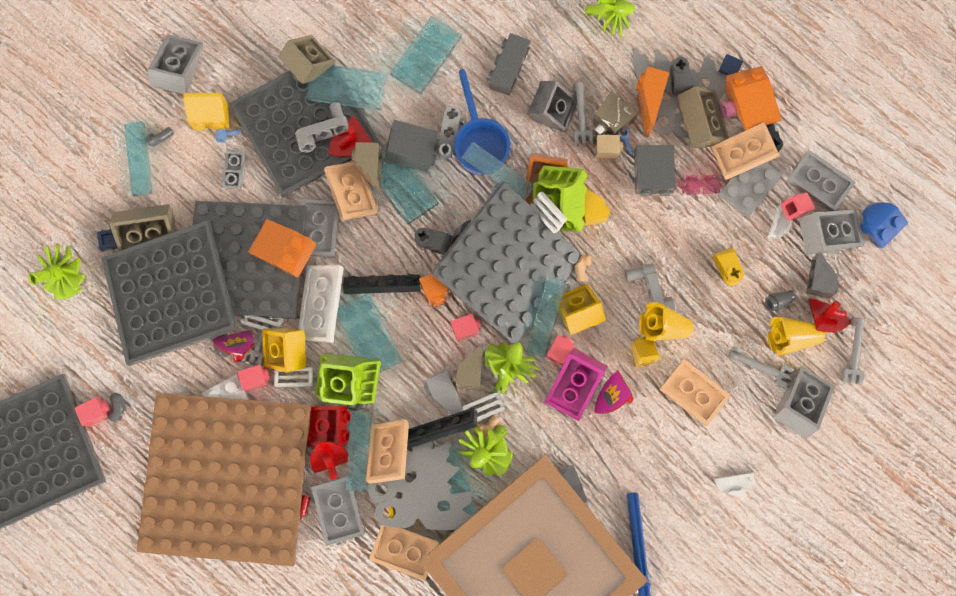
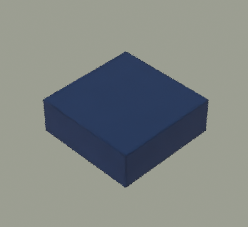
M726 54L718 72L724 75L737 73L743 61Z
M111 229L97 232L100 251L118 249Z

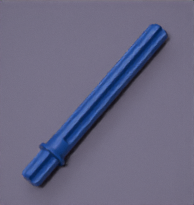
M636 492L628 493L627 502L634 561L636 567L648 580L638 589V595L651 596V583H649L639 494Z

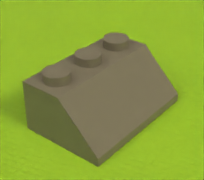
M695 86L677 95L678 105L684 117L683 123L687 128L688 140L692 148L703 149L729 139L715 90Z
M170 204L113 212L109 223L119 251L176 231L175 219Z

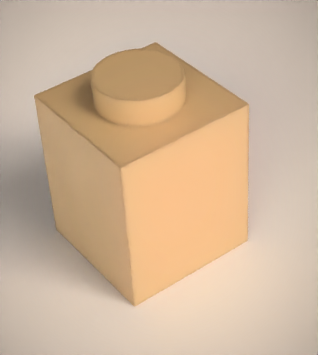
M597 135L595 140V159H618L619 154L623 152V142H620V135Z

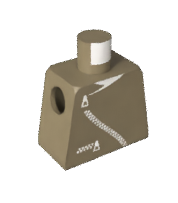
M611 91L595 114L594 122L597 126L592 131L596 136L604 135L606 132L609 135H617L618 131L621 132L636 120L638 113Z

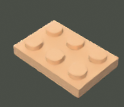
M765 122L711 146L726 180L780 156Z
M354 162L325 167L324 171L341 221L377 214L378 210L368 181L359 173L357 166H354Z
M685 359L680 362L659 389L705 426L709 425L731 396Z
M407 420L371 425L366 475L368 483L405 479L409 428Z
M381 525L369 560L426 581L428 572L419 561L438 546L439 541L403 528Z

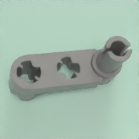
M339 102L332 103L329 106L332 119L306 126L296 131L295 135L301 152H311L316 148L315 142L339 135L348 130L349 125L346 117L343 115Z
M449 106L444 111L438 144L439 155L444 159L450 158L454 152V140L461 118L460 109L456 106ZM452 110L455 111V114H458L454 119H450V116H447ZM448 128H452V132H455L450 138H447L446 134L444 135V131H447ZM444 147L449 148V152L446 154L442 152Z
M653 263L641 265V268L625 270L627 282L639 279L645 280L651 303L658 302L675 311L672 297L663 298Z

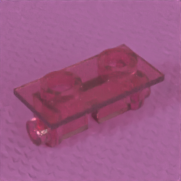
M689 175L686 176V179H681L685 183V186H682V193H686V195L700 194V187H703V194H717V192L721 191V185L718 184V181H722V179L716 178V175H705V178Z

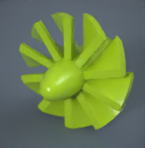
M598 0L597 3L600 4H587L585 6L586 16L598 15V20L605 18L603 32L606 33L609 24L611 37L614 36L616 27L619 36L623 35L621 20L626 28H629L627 16L635 11V5L628 2V0Z
M58 243L54 244L55 257L51 254L49 246H45L44 251L47 254L49 264L41 255H38L37 258L43 269L31 272L28 275L29 282L32 285L46 282L47 284L43 288L53 293L55 299H68L75 296L82 290L79 286L84 280V274L79 273L80 258L78 257L72 262L68 261L72 258L71 247L66 246L63 259L60 253L61 246Z
M519 342L513 343L510 347H508L507 343H502L498 346L492 343L485 349L483 354L484 365L490 366L493 374L499 376L493 388L496 393L501 389L500 394H505L509 381L514 382V376L524 383L529 381L523 375L536 378V375L530 370H539V367L526 363V361H535V358L522 357L523 347Z
M498 425L494 431L487 427V436H484L483 431L477 426L474 429L479 437L465 430L463 433L472 442L465 441L462 438L458 440L463 446L473 449L472 451L461 450L460 453L471 459L470 466L472 468L484 469V475L497 474L501 476L512 465L513 452L507 449L504 436L507 435L508 430L505 429L504 425Z

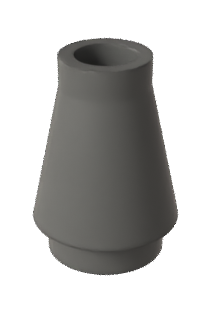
M792 290L772 293L765 298V303L770 311L778 312L792 301H795L796 296Z

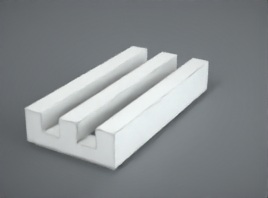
M539 192L537 194L538 198H535L534 203L530 206L540 215L541 220L553 233H557L567 218L544 192Z
M244 316L241 324L258 330L268 328L248 322L249 319L281 328L284 318H274L278 320V322L261 317Z
M314 367L291 371L309 372V375L279 376V372L284 371L274 369L275 388L314 387ZM309 379V382L303 383H279V380Z
M496 392L462 406L463 410H467L496 397V401L476 409L477 413L498 404L500 408L477 417V422L505 410L499 393Z

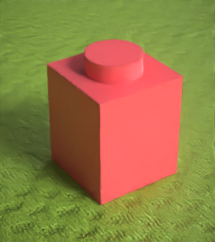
M808 193L795 195L780 204L788 221L801 218L815 210Z
M472 313L450 321L457 342L479 334L481 325L478 317L474 318Z
M557 335L546 358L563 367L575 344L572 343L571 338L565 335Z
M261 365L237 372L242 390L245 392L269 385V372L267 368L264 369Z
M97 397L74 408L81 425L90 427L108 418L110 415L108 403Z

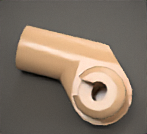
M590 255L580 256L575 264L577 282L586 281L585 268L587 265L592 264V257Z
M492 415L488 424L477 426L483 431V435L487 436V427L494 431L500 419ZM473 428V433L475 434V436L479 437L476 430Z

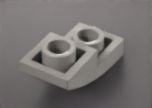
M226 151L222 188L242 189L246 162L245 152Z

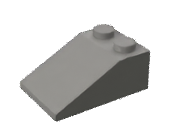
M167 34L148 68L150 86L181 94L187 93L193 81L203 43Z
M856 210L815 212L799 218L807 255L823 254L864 246Z
M801 366L780 400L773 418L805 439L809 438L819 430L835 386Z

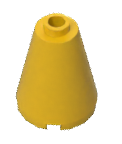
M652 302L645 307L647 308L645 313H641L639 329L641 335L646 337V340L661 341L688 338L693 332L694 326L690 319L661 303Z
M780 316L772 318L769 326H772L771 332H768L769 346L772 352H777L776 355L778 356L821 344L826 337V332L817 331L814 323Z

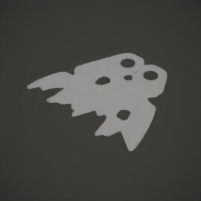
M634 48L633 63L636 77L639 79L641 72L645 73L647 66H652L648 63L645 54L640 55L637 48ZM655 50L654 68L669 72L665 89L669 90L671 98L669 100H661L652 129L661 134H669L674 131L677 136L688 138V131H682L680 128V123L684 120V117L678 105L677 95L679 94L673 95L671 90L670 67L673 61L670 62L665 55ZM707 55L700 72L696 73L694 69L690 70L693 87H701V80L704 78L709 79L710 85L706 89L715 90L718 101H720L725 93L727 75L716 71L715 62ZM675 108L679 109V114H674L673 110ZM659 117H666L669 120L667 127L662 128L657 124Z
M433 441L412 447V451L407 450L405 475L413 471L417 473L416 478L411 483L406 482L405 479L369 483L368 493L370 499L378 503L375 514L381 525L408 528L414 525L416 519H419L426 529L456 530L472 517L463 511V508L472 502L471 497L474 492L468 491L458 494H451L449 492L452 486L448 484V481L460 469V467H453L451 463L446 462L450 455V441L434 449H431ZM379 483H384L387 485L388 490L386 494L380 496L376 494L375 487ZM397 492L403 494L401 499L396 498ZM446 500L449 502V510L440 511L437 509L440 501ZM387 506L394 507L396 511L395 516L391 519H387L383 515V510Z

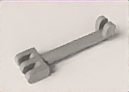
M576 82L573 84V92H576L579 131L573 133L574 145L579 144L578 138H581L582 145H586V137H588L589 144H593V131L586 130L585 85L583 82Z
M266 317L268 320H274V318ZM266 323L263 324V326H265V327H268V328L271 327V325H269V324H266ZM262 330L253 350L250 349L245 353L242 361L247 362L250 355V364L253 365L256 358H258L256 366L262 365L264 360L263 354L260 353L263 347Z
M864 318L851 319V325L856 326L850 369L843 368L842 382H847L848 375H850L849 383H855L857 376V384H863L865 371H859L858 365L865 324Z
M733 347L730 350L728 358L776 377L775 384L788 388L789 384L782 380L791 381L792 377L785 374V372L793 374L794 369L781 365L778 370L741 354V349L738 347Z

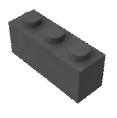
M510 33L508 39H504L501 46L503 51L501 55H497L494 62L496 67L494 71H490L487 78L489 88L510 96L529 52L530 40Z

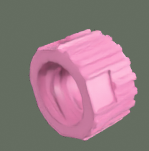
M731 100L721 103V112L724 118L734 117L736 114L735 104Z

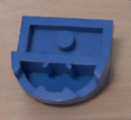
M871 203L861 214L863 216V224L860 225L862 232L869 234L878 248H884L908 224L901 211L891 203Z

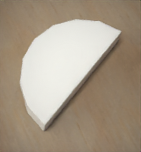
M781 202L778 204L766 238H781L792 227L793 220H787L780 205Z
M754 472L714 478V481L722 492L729 495H739L745 493L750 488L754 480Z

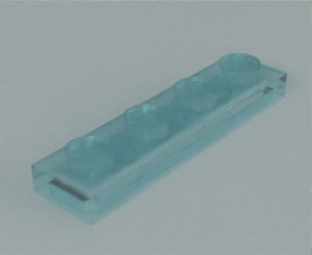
M143 121L124 124L132 195L135 197L153 194L148 148L145 140V124Z
M474 142L470 144L461 157L498 185L501 182H506L524 200L533 190L532 183Z
M547 277L526 352L546 357L566 288V282Z
M351 412L347 491L367 492L368 482L366 481L372 421L371 412Z

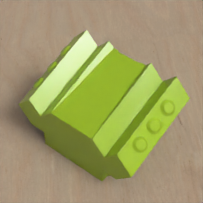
M543 166L539 172L538 182L533 183V203L534 199L538 198L537 194L544 192L567 218L560 230L581 232L585 225L582 217L586 212L585 194L587 187L584 182L588 176L584 169Z
M333 353L321 354L315 396L321 398L322 402L352 406L357 403H375L381 360L378 358L368 359L365 356L355 357L345 354L334 355Z

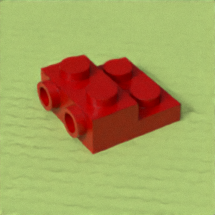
M311 406L307 446H316L321 440L346 447V442L350 440L347 422L351 420V413L348 411V407Z

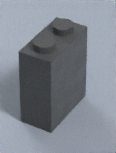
M394 120L389 134L384 161L428 172L430 165L434 166L436 155L433 153L434 150H437L439 139H436L438 131Z
M636 145L634 149L635 194H640L644 197L651 196L652 194H659V196L673 194L676 189L674 145Z

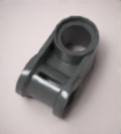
M677 57L670 67L673 95L681 94L693 88L689 61L684 57Z
M423 227L416 231L415 243L418 247L445 255L449 250L452 235ZM426 235V239L420 241V237Z

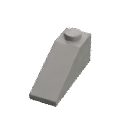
M447 371L426 379L427 385L424 388L428 397L432 395L433 400L451 415L464 411Z

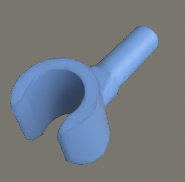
M241 128L231 131L217 130L216 141L218 143L226 142V136L242 133Z
M625 128V136L621 135L620 131H618V135H620V141L624 142L629 155H632L634 152L628 140L629 130Z

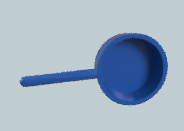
M460 69L459 77L471 121L465 123L457 132L454 140L455 153L461 166L466 171L479 176L490 175L497 172L504 165L510 152V138L505 128L498 122L487 118H478L466 71Z

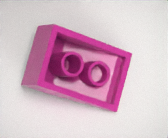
M573 348L544 403L579 421L608 365Z

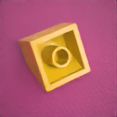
M184 93L183 98L187 120L192 128L195 130L229 128L230 106L222 93Z
M588 284L553 297L562 322L570 335L606 321L602 304Z
M296 328L262 329L264 367L284 372L306 368V338L304 330Z

